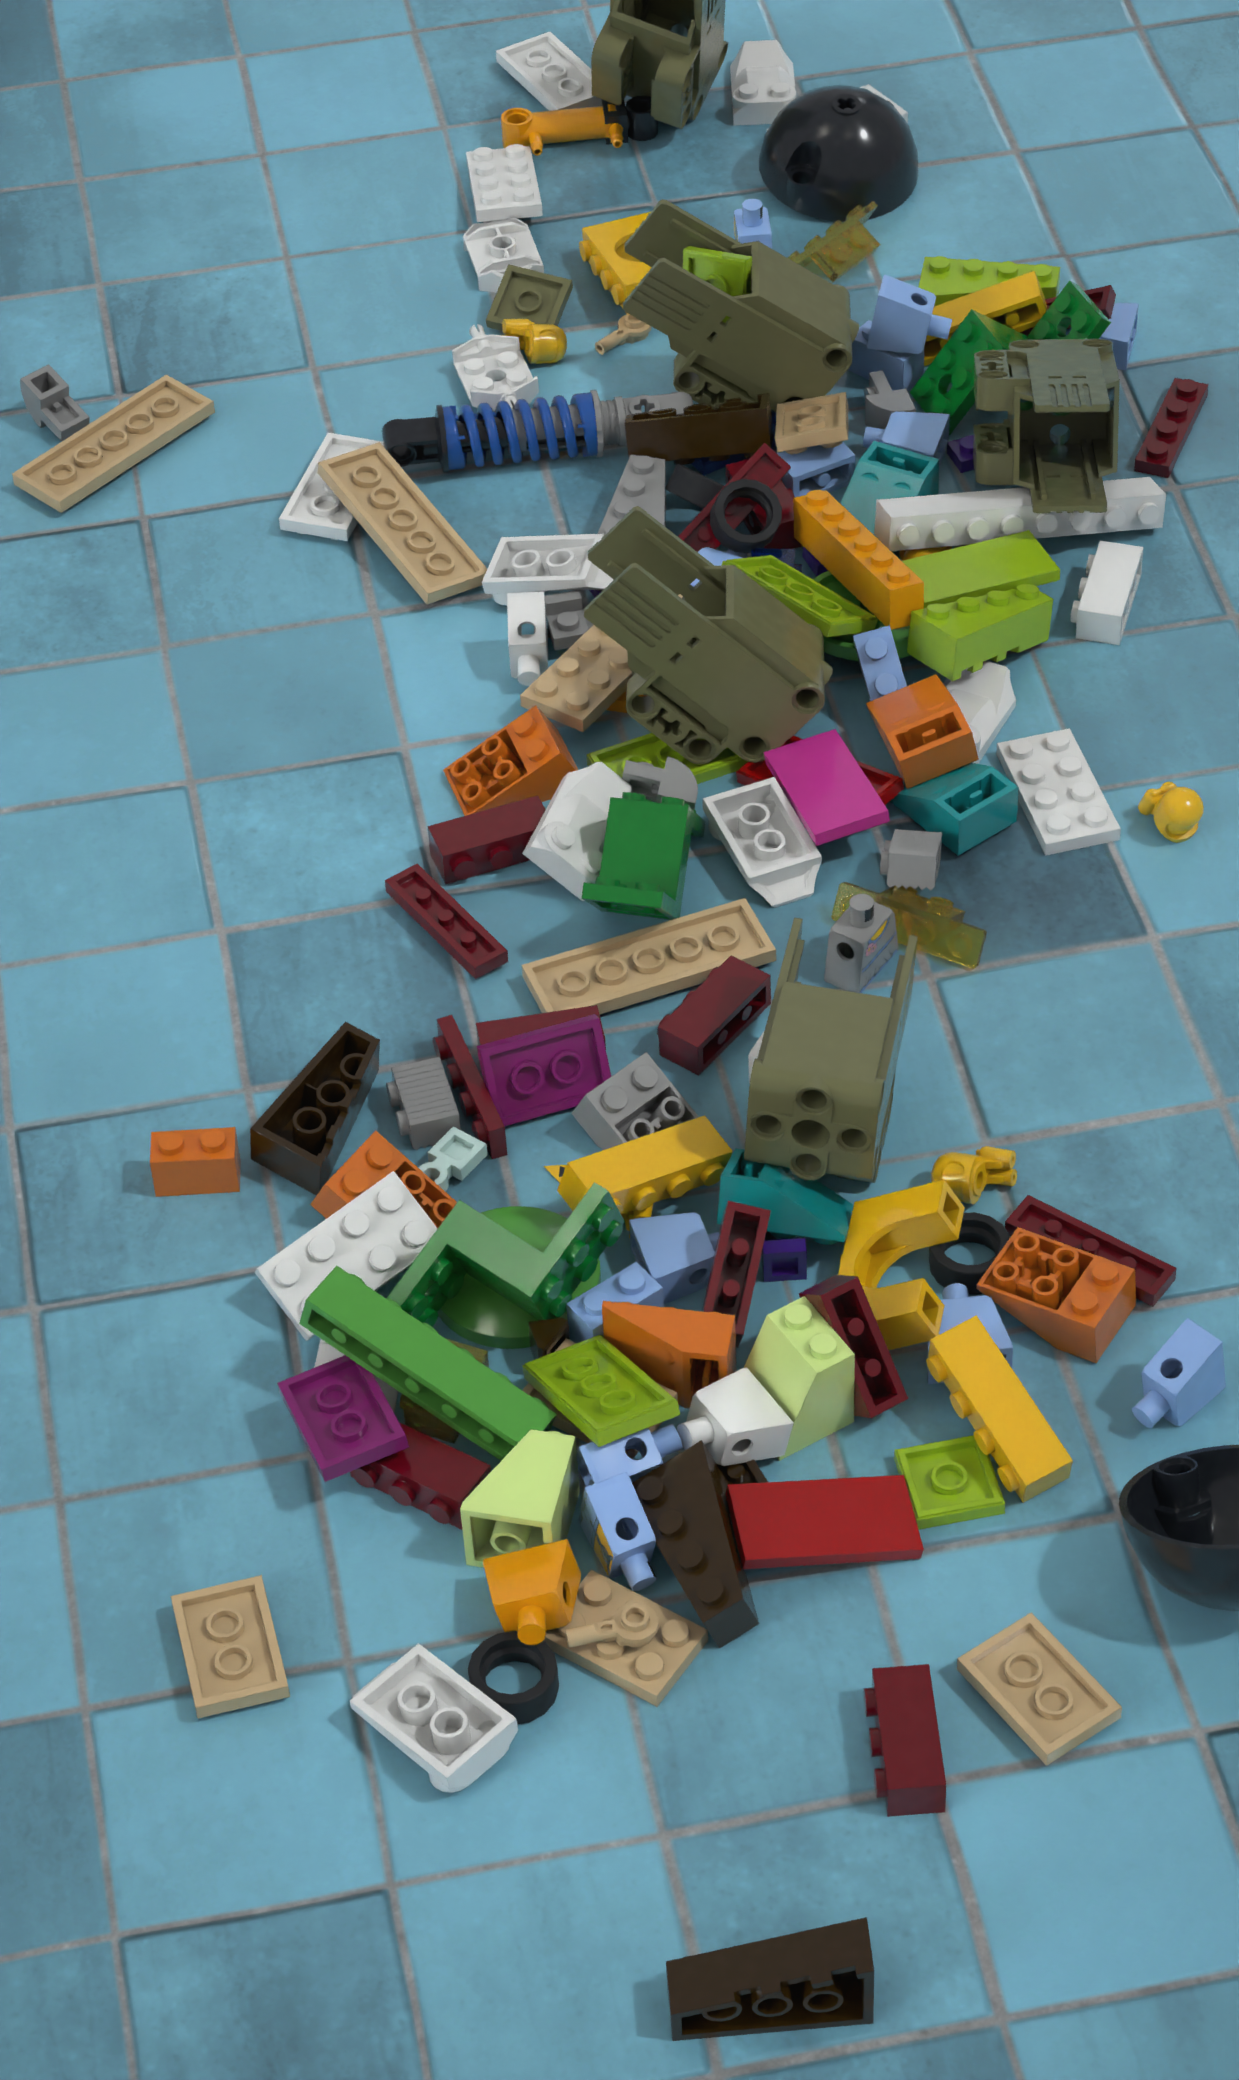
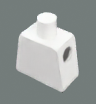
M544 591L507 593L508 646L511 677L518 678L519 683L525 686H530L548 669V635ZM532 624L534 626V634L522 635V625Z
M745 1367L698 1390L692 1397L687 1421L677 1426V1432L685 1450L702 1440L714 1461L719 1465L727 1466L745 1463L753 1459L757 1461L785 1455L794 1422L750 1370Z

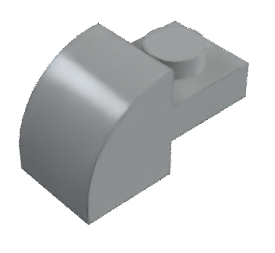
M49 364L20 379L21 392L26 407L40 428L47 425L62 441L89 424L90 417L69 396V385Z
M883 370L869 373V387L864 390L865 424L867 427L885 429L892 413L896 411L916 412V408L906 388L892 391Z
M578 590L545 595L548 638H551L554 650L570 648L589 630L586 618L584 617L581 594Z
M668 756L664 769L654 767L647 762L637 763L626 760L622 779L632 786V793L646 795V799L661 803V797L680 798L685 800L684 804L691 805L690 808L695 810L698 785L695 776L685 764Z

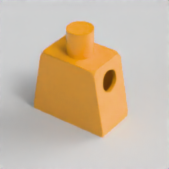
M568 1539L483 1559L492 1603L504 1632L517 1631L518 1639L522 1643L537 1645L545 1639L547 1630L564 1627L571 1622L581 1580V1571Z

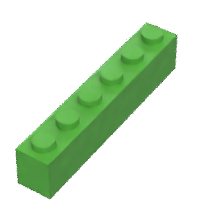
M336 1265L305 1301L299 1322L300 1325L500 1461L531 1429L546 1432L551 1430L557 1414L550 1410L542 1400L531 1397L513 1385L505 1375L494 1372L476 1360L468 1350L457 1347L439 1335L431 1325L420 1322L402 1310L398 1303L383 1297L368 1287L361 1278L347 1273Z

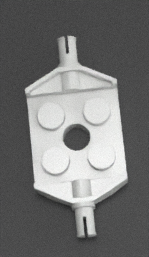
M515 217L472 224L463 235L464 251H468L478 277L479 291L497 293L508 264L544 273V265L528 225Z
M477 324V329L473 325L469 330L472 339L452 350L453 365L471 405L478 408L480 403H488L494 412L499 401H507L511 410H514V405L518 399H525L530 404L539 393L538 377L534 376L533 378L520 351L519 337L486 335L482 325Z

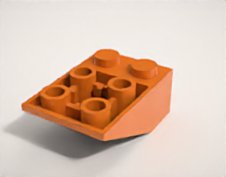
M937 674L866 703V707L907 789L979 760L972 731L959 705Z
M537 705L443 769L465 816L537 795L541 802L551 800L562 778L568 772L578 770L558 729Z
M375 1130L324 1184L310 1205L327 1219L393 1171L437 1228L445 1220L457 1201Z
M1017 1227L977 1283V1289L980 1292L991 1297L996 1304L1056 1349L1093 1363L1098 1362L1136 1306L1134 1268Z
M603 1301L604 1338L655 1382L677 1392L678 1404L682 1407L690 1408L692 1397L698 1390L737 1371L735 1315L684 1310L674 1307L639 1305L630 1302Z

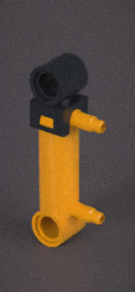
M648 96L633 97L626 102V106L624 100L618 106L601 99L602 106L533 113L525 108H511L501 114L502 144L504 148L513 144L530 146L533 154L536 156L542 154L543 144L605 138L606 145L613 144L615 148H620L623 143H628V137L636 141H647L655 138L658 135V120L651 116V97Z

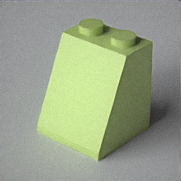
M805 1296L768 1314L744 1368L747 1367L794 1422L785 1455L777 1457L780 1461L854 1422L855 1354Z
M531 1429L462 1502L460 1512L466 1565L484 1568L483 1559L567 1539L580 1493L576 1436L566 1435L557 1431L546 1432Z

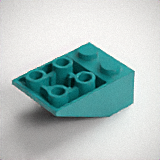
M873 441L858 461L840 504L876 536L874 530L877 500L938 495L939 459Z
M969 763L909 789L906 788L903 782L904 790L899 792L890 801L926 831L941 832L942 843L959 856L1017 822L1019 787L992 766Z
M735 1148L721 1174L717 1224L721 1225L727 1202L733 1201L771 1210L767 1231L774 1237L782 1239L794 1238L796 1235L811 1237L813 1241L825 1245L836 1244L838 1241L845 1242L854 1206L852 1203L817 1180H804L797 1177L790 1168L744 1161L745 1149Z

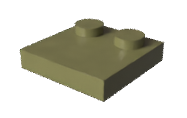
M508 264L487 315V327L502 331L503 319H529L535 324H553L558 326L573 289L572 280Z

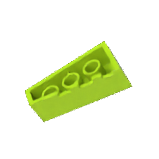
M943 256L925 257L918 288L934 293L936 296L934 306L1035 271L1044 297L1049 299L1059 295L1060 267L1047 264H1017L1011 261L990 262L979 259H950Z
M1021 584L1016 589L1007 591L993 590L984 596L974 598L961 597L952 603L929 604L927 608L911 611L907 653L947 679L955 681L961 678V673L965 669L972 673L982 669L983 662L986 660L999 662L1006 659L1007 651L1020 653L1049 639L1053 598L1039 591V588L1035 585Z

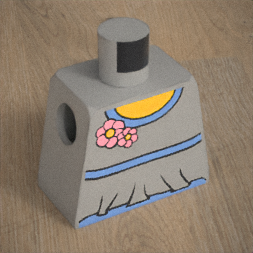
M857 894L850 899L849 908L835 922L829 932L824 975L825 982L850 992L862 993L898 951L895 915L890 908L874 902V899L867 894Z

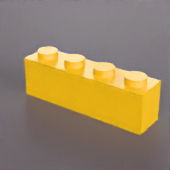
M1032 271L934 306L932 314L952 319L948 336L949 340L971 309L1018 332L1035 327L1048 309L1036 273ZM927 335L924 348V366L933 362L948 340Z
M704 1115L567 1162L557 1191L573 1211L595 1182L609 1191L621 1214L636 1209L644 1210L653 1203L666 1198H678L694 1188L716 1184L720 1181L721 1174L733 1151Z
M977 1315L930 1339L926 1363L931 1375L938 1383L942 1381L951 1392L950 1401L954 1410L960 1418L964 1419L967 1417L975 1429L973 1434L978 1447L985 1455L991 1454L998 1464V1475L1005 1488L1009 1492L1015 1491L1024 1503L1068 1479L1073 1463L1072 1458Z

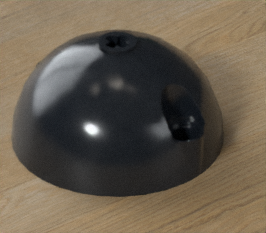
M845 85L823 86L802 93L778 113L764 136L759 155V171L769 191L783 204L799 213L834 222L864 221L893 211L909 198L918 179V152L909 125L890 101L864 88Z
M1239 1445L1215 1446L1180 1453L1158 1461L1133 1476L1120 1494L1119 1509L1127 1538L1142 1565L1162 1586L1193 1603L1208 1608L1239 1611Z

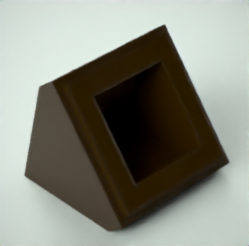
M564 1318L528 1322L530 1350L534 1360L555 1352L566 1338L570 1340L568 1320Z

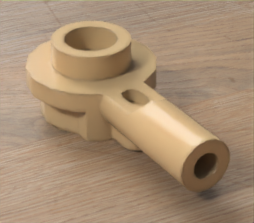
M627 313L619 319L617 330L595 343V349L599 354L603 355L617 345H623L626 342L633 344L634 342L644 340L651 331L652 326Z
M629 1602L618 1608L611 1620L565 1629L567 1645L570 1648L602 1640L605 1642L615 1640L620 1646L642 1647L650 1643L659 1629V1619L655 1609L648 1604Z

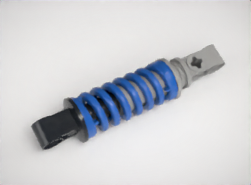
M590 390L588 393L574 394L570 400V405L567 404L566 399L562 395H557L553 398L551 407H549L545 398L537 397L531 409L525 399H518L514 405V410H511L507 401H499L495 409V417L488 403L479 404L476 419L470 405L465 404L459 408L457 421L454 416L457 415L456 405L445 407L436 405L435 417L405 420L394 419L387 422L382 428L383 445L401 467L412 464L440 462L443 473L449 472V470L465 468L467 465V452H472L474 463L477 467L485 465L487 450H491L495 465H502L504 463V449H507L508 454H511L514 463L522 462L523 452H530L531 460L534 462L539 461L542 458V450H548L550 458L556 460L560 457V449L567 448L568 455L571 458H576L579 455V447H582L583 457H603L605 445L617 443L618 446H626V416L642 413V405L645 406V412L675 408L677 414L684 413L683 409L685 407L693 405V400L685 392H673L651 396L640 395L631 398L618 396L614 397L612 401H600L597 391Z

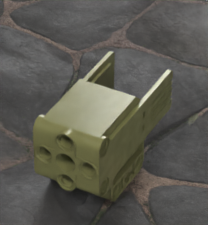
M610 0V13L592 51V96L618 106L622 104L626 96L632 98L636 96L651 97V116L655 120L683 129L688 119H696L725 59L728 49V42L724 41L726 0Z
M665 199L660 200L656 204L652 212L648 214L639 228L635 230V233L626 241L625 252L652 268L623 302V310L668 335L671 349L678 353L674 359L673 385L678 392L689 394L695 402L711 405L713 409L719 408V404L725 403L726 399L740 397L741 401L752 403L758 402V394L769 393L771 409L776 412L777 404L825 396L850 368L853 359L852 343L859 331V324L851 319L850 294L844 286L826 281L759 241L742 244ZM692 246L752 256L751 294L731 296L683 269V249ZM727 315L730 318L724 323L722 320Z
M1105 339L1017 340L1009 343V350H984L974 354L976 410L1008 412V419H1003V423L973 424V462L977 483L984 485H1019L1029 488L1034 513H1051V511H1056V513H1062V511H1067V513H1073V511H1078L1079 513H1084V511H1090V513L1107 512V500L1102 477L1117 472L1120 379L1112 341ZM1020 399L1028 400V402H1020ZM1057 424H1063L1069 428L1062 436H1054L1050 433L1051 428Z
M639 506L633 507L599 542L589 549L588 560L610 576L613 581L584 608V617L627 650L628 667L633 672V676L627 682L626 688L627 713L688 761L694 764L709 763L728 747L748 762H762L765 760L763 752L783 745L823 708L825 685L829 681L833 669L824 661V637L821 630L805 622L735 565L714 566ZM696 578L700 580L694 587L690 585ZM638 695H648V696H647V697H640V696H638Z
M794 918L758 1058H755L752 1067L744 1161L790 1168L794 1175L804 1180H816L825 1174L837 1175L839 1178L875 1183L891 1114L896 1065L912 996L918 936L909 935L905 956L899 955L890 998L805 985L797 982L805 940H801L803 919Z

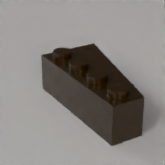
M758 394V402L752 403L741 401L740 397L726 399L725 403L719 404V408L713 409L711 405L705 403L693 404L683 409L684 413L677 414L675 408L629 414L625 419L628 457L630 455L665 459V461L673 460L675 465L691 464L695 462V458L709 457V461H724L729 459L730 455L743 453L744 457L751 458L764 443L772 448L774 432L770 394Z
M345 1021L250 1128L251 1160L317 1195L328 1181L378 1074L380 1039Z
M701 1440L637 1479L632 1484L653 1530L657 1546L702 1623L718 1647L721 1648L757 1626L759 1621L747 1575L744 1569H742L727 1500L720 1482L719 1468Z
M867 1917L666 1961L672 2041L873 2024L874 1965Z

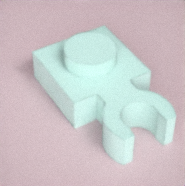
M452 1127L428 1151L429 1162L422 1164L419 1169L430 1179H435L434 1182L446 1192L449 1187V1179L452 1176L463 1181L487 1156V1144Z

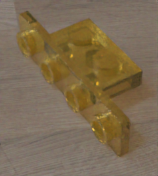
M874 201L864 208L858 205L846 216L847 220L844 223L837 220L826 230V236L823 238L819 235L815 236L806 244L804 252L800 254L796 250L787 258L802 267L814 261L832 282H835L874 253L880 246L879 242L863 226L878 205Z
M848 882L839 884L831 915L832 920L837 921L849 908L850 899L854 895L867 894L874 899V902L886 906L894 912L898 943L907 946L909 935L918 936L917 950L972 969L978 967L987 932L982 928L964 923L965 911L953 907L954 903L942 897H931L928 899L917 895L916 889L914 890L912 887L906 889L903 885L900 888L894 885V887L877 893Z

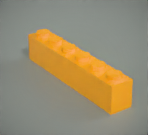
M812 490L807 495L793 498L794 538L885 626L890 625L891 630L910 626L911 611L924 609V582L827 490Z

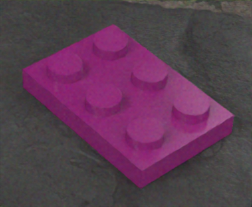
M595 1014L476 1046L484 1084L504 1126L576 1107L587 1093L611 1077L600 1020Z
M346 1355L277 1383L281 1397L325 1482L409 1447L406 1434L374 1375Z

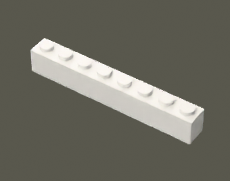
M1151 477L1103 481L1107 500V512L1090 513V511H1084V513H1079L1078 511H1073V513H1067V511H1062V513H1056V511H1051V513H1034L1030 490L1026 487L879 499L876 503L874 534L890 551L969 545L1030 530L1033 536L1038 539L1163 528L1166 493Z

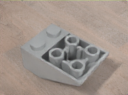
M647 1052L587 1093L571 1113L595 1144L602 1150L699 1117Z

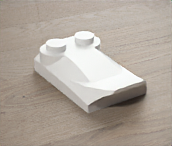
M777 40L745 41L730 65L733 126L772 124L778 113L797 97L793 62L786 55Z
M604 534L501 537L482 580L485 594H492L496 603L507 606V593L604 590L613 579L588 560L589 549L599 542Z
M984 661L982 669L972 673L965 669L961 673V678L955 681L946 679L943 683L959 705L972 731L979 760L972 763L979 764L1016 707V697L1011 685L1010 670L1006 666L989 661Z
M596 762L586 768L568 772L562 778L522 854L581 901H584L582 899L583 883L595 884L596 877L600 876L610 797L622 798V792H632V786L603 762Z
M775 777L703 798V811L709 819L708 828L711 835L722 841L748 885L757 891L772 907L776 908L813 895L822 856Z
M419 1643L397 1662L389 1665L353 1695V1698L350 1700L351 1708L429 1773L432 1785L442 1792L453 1793L471 1785L506 1754L518 1731L517 1719Z

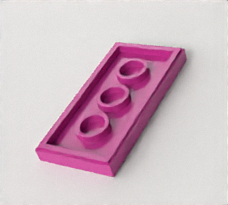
M836 729L763 752L767 767L777 780L816 846L890 822L888 809Z

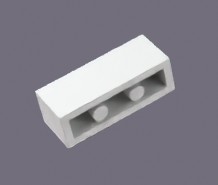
M1100 541L1096 554H1089L1086 566V576L1088 578H1081L1078 599L1081 600H1074L1071 611V622L1076 623L1077 639L1120 645L1142 574L1143 547Z

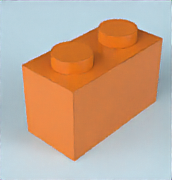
M236 1127L151 1132L150 1167L156 1197L240 1192L241 1159Z

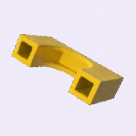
M651 212L582 228L583 241L579 242L581 257L584 262L587 261L590 264L593 274L599 276L604 289L611 292L615 304L620 305L622 308L623 302L652 268L625 252L626 241L635 233V230L639 228L643 220Z
M945 1180L854 1202L844 1250L840 1257L838 1275L858 1276L888 1350L928 1342L939 1335L945 1305L924 1278L877 1288V1285L886 1270L902 1256L921 1248L958 1240L965 1207Z

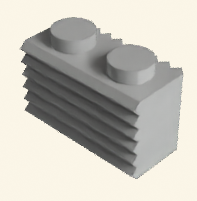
M895 829L892 840H885L884 851L881 853L880 874L887 875V885L890 888L893 885L897 888L903 885L906 889L911 886L914 890L918 886L921 890L927 887L931 891L935 887L940 868L942 833Z
M440 1056L391 1067L392 1082L386 1083L388 1099L391 1107L399 1106L400 1111L395 1112L398 1130L401 1136H409L413 1149L426 1148L428 1145L434 1146L452 1127L460 1130L459 1112Z

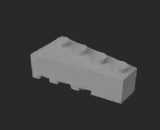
M630 455L598 534L606 535L612 527L636 506L641 507L666 527L665 459Z

